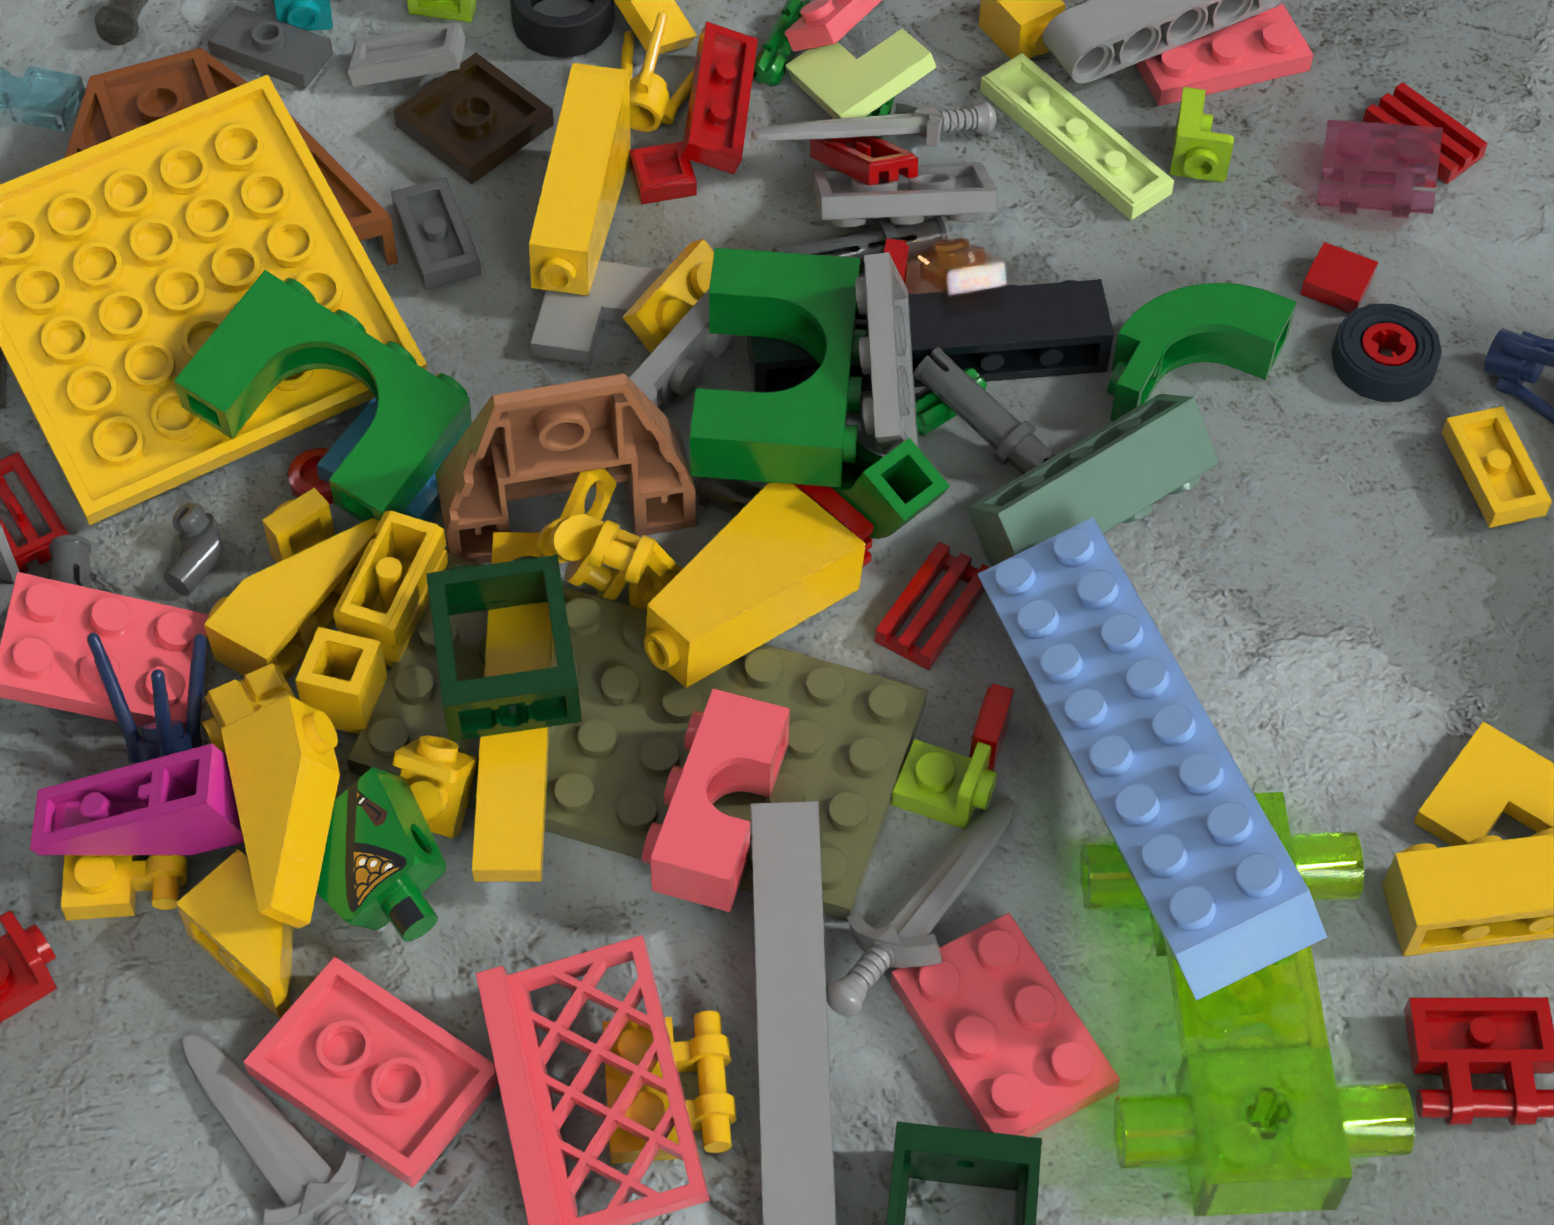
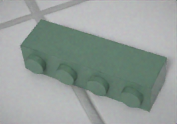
M1158 394L967 507V510L992 567L1091 517L1095 519L1103 535L1120 523H1130L1139 520L1151 513L1153 510L1152 504L1164 496L1178 494L1196 486L1200 482L1199 475L1219 464L1195 398Z

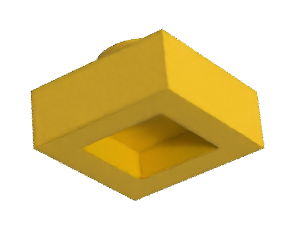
M315 487L296 499L282 503L272 514L262 519L271 557L277 563L336 535L329 503Z

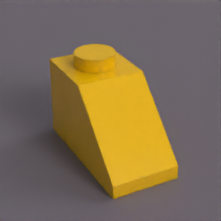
M237 849L176 902V906L187 935L278 1018H281L290 1008L294 927L258 912L248 858Z

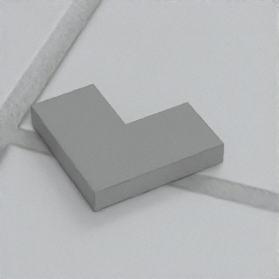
M599 260L589 296L546 290L530 343L531 355L533 357L590 365L601 321L626 323L622 318L624 314L665 270Z

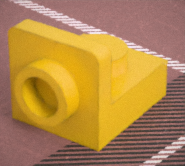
M425 735L419 737V740L415 739L396 750L392 765L401 768L400 776L404 777L409 784L430 831L448 838H454L461 833L478 758L458 752V744L449 739Z

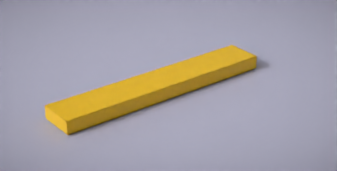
M493 532L491 564L510 562L523 556L540 557L536 547L537 536L540 532ZM547 602L488 610L484 677L552 668L553 635ZM549 727L480 737L472 856L474 882H542Z

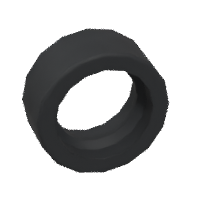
M510 0L512 23L517 38L527 48L545 56L566 58L586 54L601 46L612 33L615 20L614 0H587L592 4L590 8L577 15L566 17L547 16L535 11L533 7L543 0Z

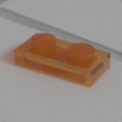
M967 238L939 241L934 244V252L918 254L921 277L948 295L1007 285L1004 261L986 252L984 247L970 245Z

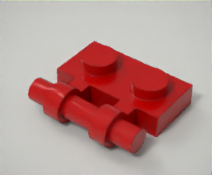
M1548 997L1408 999L1404 1008L1413 1074H1441L1443 1089L1417 1090L1416 1110L1419 1118H1444L1448 1125H1470L1473 1118H1507L1511 1125H1534L1537 1118H1554V1089H1536L1534 1074H1553L1554 1027ZM1470 1074H1504L1506 1089H1472Z

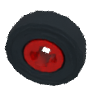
M1392 303L1370 304L1351 312L1339 325L1332 346L1334 370L1344 385L1360 396L1380 402H1401L1418 396L1434 380L1442 353L1438 333L1429 321L1412 309ZM1382 348L1392 350L1391 356L1381 355Z

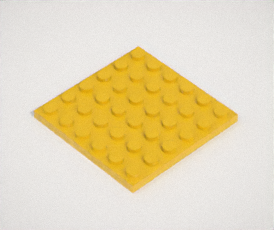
M268 74L0 184V349L89 526L375 398L362 382L346 373L330 369L303 371L279 383L268 394L233 439L182 408L174 380L264 270L282 281L286 278H292L300 282L313 294L316 302L332 312L338 309L348 312L364 326L367 334L383 344H386L387 341L399 344L415 358L417 365L427 370V363Z

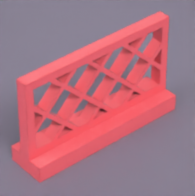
M642 935L510 975L507 974L503 965L475 973L528 1225H631L710 1201L647 945ZM634 960L638 978L623 1002L595 988L607 968ZM585 975L582 981L576 979V977ZM558 983L574 991L557 1020L553 1022L533 1011L529 992ZM642 998L644 999L647 1014L636 1009ZM587 999L615 1012V1015L596 1044L568 1030ZM629 1020L652 1031L654 1039L638 1066L610 1052V1049ZM537 1028L548 1033L542 1043H540ZM561 1040L589 1054L570 1086L548 1076L546 1064ZM658 1061L663 1079L651 1073ZM602 1062L631 1076L612 1108L583 1094ZM644 1084L667 1095L670 1104L654 1131L624 1116ZM551 1091L562 1096L556 1108ZM576 1104L604 1119L584 1152L562 1141L560 1133L562 1125ZM674 1126L679 1144L667 1139ZM617 1127L647 1142L627 1175L597 1160ZM661 1149L684 1161L689 1184L658 1193L640 1183ZM566 1157L577 1162L571 1174H569ZM590 1170L620 1185L606 1209L579 1217L575 1194ZM633 1193L642 1197L628 1202Z

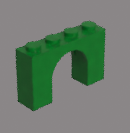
M729 248L714 249L709 287V333L785 340L805 349L816 359L820 367L805 382L778 392L763 393L696 388L689 436L690 476L841 487L843 462L855 463L858 425L847 424V413L859 414L861 403L862 377L851 376L852 366H861L859 339L860 337H866V329H855L856 319L867 320L866 314L860 315L856 300L855 281L856 277H859L860 258Z
M264 270L174 380L182 408L233 439L268 394L288 377L313 369H330L351 375L372 392L378 402V407L371 426L329 479L334 504L362 522L371 518L380 521L384 512L390 510L403 514L471 425L470 397H468L464 387L452 377L443 373H438L435 376L417 365L415 358L399 344L392 341H387L386 344H383L367 334L364 326L348 312L340 309L332 312L316 302L313 294L300 282L292 278H286L282 281Z

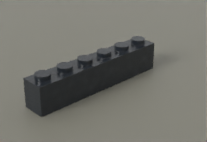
M1101 279L1084 281L1066 280L1059 283L1021 286L1006 285L1003 287L970 290L950 289L943 292L908 294L913 373L927 355L931 359L933 358L930 354L937 347H940L962 370L974 368L979 376L984 378L985 382L1107 372L1114 332ZM856 319L855 329H866V337L869 336L867 320ZM747 336L753 392L768 393L793 388L802 381L805 382L820 367L819 363L810 353L794 343L776 338ZM852 366L851 376L862 377L861 392L872 391L870 374L864 375L861 366ZM914 378V388L926 387L920 380Z

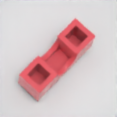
M712 689L705 711L695 710L693 712L684 741V748L690 750L684 768L678 766L672 768L663 799L664 805L669 806L663 825L655 822L652 823L643 848L642 862L650 864L652 891L731 912L750 857V821L726 815L716 809L713 804L722 796L732 792H749L770 798L789 744L790 708Z

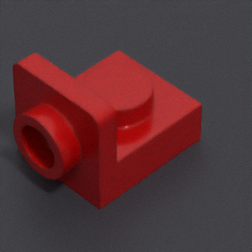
M11 910L0 915V923L6 933L0 937V1023L57 989L46 964L56 959L52 948L35 923L23 929Z

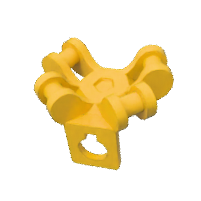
M605 468L580 472L560 518L545 525L538 534L536 541L537 551L540 557L558 555L559 564L569 562L565 571V581L577 587L584 582L597 589L598 597L614 601L626 583L629 582L630 606L647 610V604L682 568L676 564L655 539L646 535L639 537L620 529V525L609 520H606V522L602 521L616 488V480ZM595 482L596 496L593 505L584 514L587 492Z

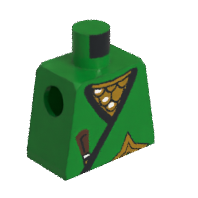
M372 766L335 799L316 893L350 925L378 930L391 922L403 941L409 942L426 934L438 921L437 914L422 893L444 874L446 863L413 792L404 777Z

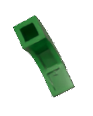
M1206 283L1178 288L1147 302L1132 314L1118 332L1112 365L1113 373L1107 387V393L1115 396L1110 421L1118 419L1147 402L1158 382L1166 374L1187 364L1200 362L1223 364L1266 380L1287 340L1297 301L1247 285Z
M909 437L885 456L877 455L857 442L855 463L843 462L841 487L831 488L874 525L873 533L869 537L871 539H881L895 533L936 502L950 485Z

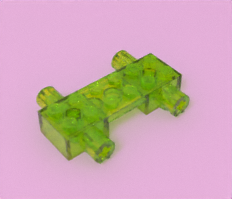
M1283 792L1253 793L1307 885L1313 901L1359 899L1364 884V860L1357 833L1354 831L1291 834ZM1114 841L1083 843L1080 856V881L1084 908L1087 911L1149 910ZM1150 912L1156 956H1167L1182 1062L1175 1080L1176 1093L1117 1096L1115 1098L1113 1132L1117 1151V1163H1119L1121 1169L1187 1166L1194 1216L1337 1210L1353 1178L1350 1158L1408 1156L1412 1153L1415 1137L1414 1113L1406 1085L1403 1083L1336 1086L1311 945L1196 1000Z

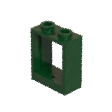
M558 555L545 557L523 556L510 562L474 567L459 565L451 567L446 571L426 573L442 704L449 740L457 741L582 722L578 682ZM541 602L548 603L557 667L458 681L450 622L451 615Z
M897 1121L886 1225H905L909 1178L1015 1191L1013 1225H1036L1042 1138Z

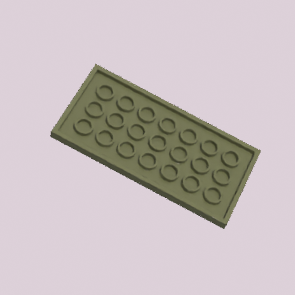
M447 554L448 564L444 571L459 565L474 567L485 564ZM563 587L579 689L582 722L549 727L544 831L642 860L643 848L650 826L653 822L663 825L669 806L663 803L669 774L674 766L684 768L690 750L684 748V741L690 718L695 710L705 711L712 689L790 708L789 744L770 798L749 792H732L719 798L713 806L726 815L750 821V857L738 889L753 893L751 803L819 801L823 914L848 921L847 917L853 914L892 802L893 789L912 746L926 706L928 690L768 644L759 646L685 688L666 670L657 668L644 651L647 610ZM430 600L400 661H394L388 672L387 679L366 730H360L347 757L350 773L362 776L373 766L400 776L401 768L392 765L396 750L415 739L419 740V737L425 735L449 739L442 704ZM488 610L451 615L450 622L458 681L483 678ZM553 642V662H552V667H557L556 655H555V649H554V642ZM480 737L453 741L459 746L458 752L478 758L467 803V808L474 810L476 809Z

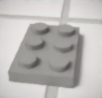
M982 162L918 165V177L908 179L899 174L898 181L887 182L879 178V184L867 185L834 168L813 169V193L821 219L831 220V224L838 227H858L866 224V218L889 217V221L893 224L913 225L922 223L924 216L947 215V219L953 222H975L982 219V213H997V188Z
M889 252L864 255L865 276L856 277L855 281L858 311L860 315H867L869 336L860 337L859 339L862 372L864 375L870 374L873 397L863 398L864 425L867 435H874L877 450H884L886 455L909 437L918 447L908 289Z

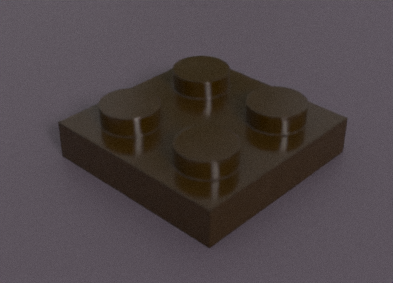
M474 53L460 64L459 70L447 72L393 110L397 128L470 184L475 183L554 125L553 109L478 53Z

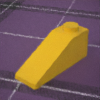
M371 518L243 579L228 597H222L215 603L204 624L214 659L243 676L273 663L279 666L287 681L304 661L317 628L331 629L334 626L333 612L369 541L375 538L374 532L380 521Z
M286 695L221 728L258 912L300 929L311 922L340 772L334 747L337 746L338 738L333 723L324 712L316 710L290 695Z

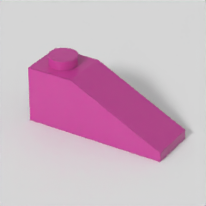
M211 743L39 789L37 791L30 850L37 855H195L243 843L244 839L227 757Z

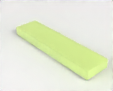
M1023 53L981 77L980 92L1129 220H1133L1172 194L1174 180Z

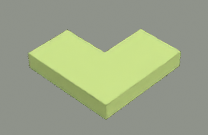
M902 28L858 59L837 42L834 45L808 49L786 64L785 67L791 80L833 119L866 117L934 70L936 64L931 52Z

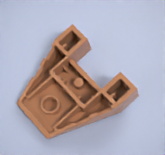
M625 373L492 395L435 472L449 554L478 563L491 562L493 532H510L507 501L572 491L580 472L605 468L616 480V483L623 482L635 535L643 536L696 527L695 487L692 476H690V467L681 431ZM594 482L591 487H596V483Z

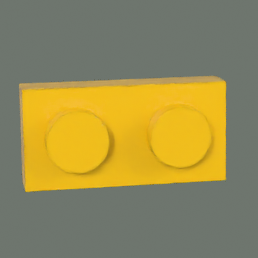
M705 239L690 242L622 317L650 353L656 349L710 287L714 251Z
M1503 406L1446 418L1441 433L1489 528L1547 515L1552 500Z

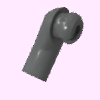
M196 503L183 505L173 516V527L180 532L179 538L184 553L164 575L170 587L184 596H188L217 564L223 553V543L215 518L212 514L205 513L203 507Z

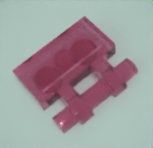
M1328 120L1321 180L1343 181L1342 185L1319 183L1317 206L1340 207L1339 213L1357 214L1358 209L1392 211V217L1409 218L1410 213L1433 214L1436 192L1413 190V187L1436 188L1443 128ZM1361 183L1395 185V189L1361 186Z

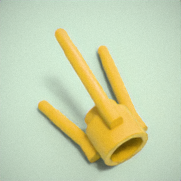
M664 11L657 14L641 73L637 74L635 78H632L634 33L626 31L623 36L621 69L630 70V128L637 131H654L660 126L661 122L668 125L673 124L678 108L691 92L694 68L670 99L665 80L654 73L668 15Z

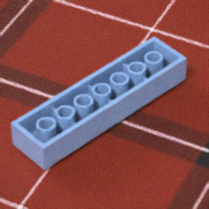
M1091 517L978 573V577L1009 641L1195 999L1199 1000L1327 938L1307 885L1095 519Z

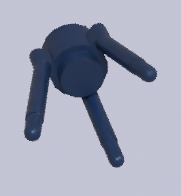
M1502 328L1491 343L1485 360L1484 371L1499 377L1496 387L1497 391L1516 397L1554 424V407L1523 386L1524 381L1534 384L1539 378L1544 365L1554 368V339L1543 338L1526 331L1518 334Z
M90 633L87 636V642L94 657L95 665L126 741L129 763L144 762L202 746L200 720L207 642L203 634H197L193 640L185 730H183L181 720H171L165 674L162 670L156 669L151 673L156 722L142 726V737L139 735L100 636L97 633Z

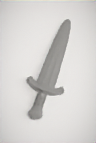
M900 100L896 102L895 115L817 120L752 129L751 137L754 140H824L912 134L925 137L926 145L937 147L940 143L941 133L967 130L980 133L981 135L991 133L996 125V112L992 105L983 101L967 109L937 110L934 106Z
M1003 798L975 819L874 927L869 926L864 921L860 912L847 917L856 943L865 953L845 977L831 982L827 986V1003L833 1011L845 1017L858 1015L862 1011V1004L867 992L889 967L909 968L942 963L941 952L935 934L929 933L988 857L1008 827L1015 812L1013 800Z
M187 1035L182 1040V1047L192 1072L214 1108L285 1206L278 1209H264L263 1225H358L342 1205L349 1198L361 1177L364 1167L361 1154L347 1151L341 1167L335 1173L255 1084L217 1047L199 1035Z

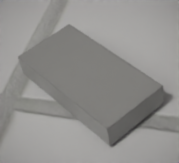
M454 22L356 39L347 70L353 87L459 70L466 40L461 23Z

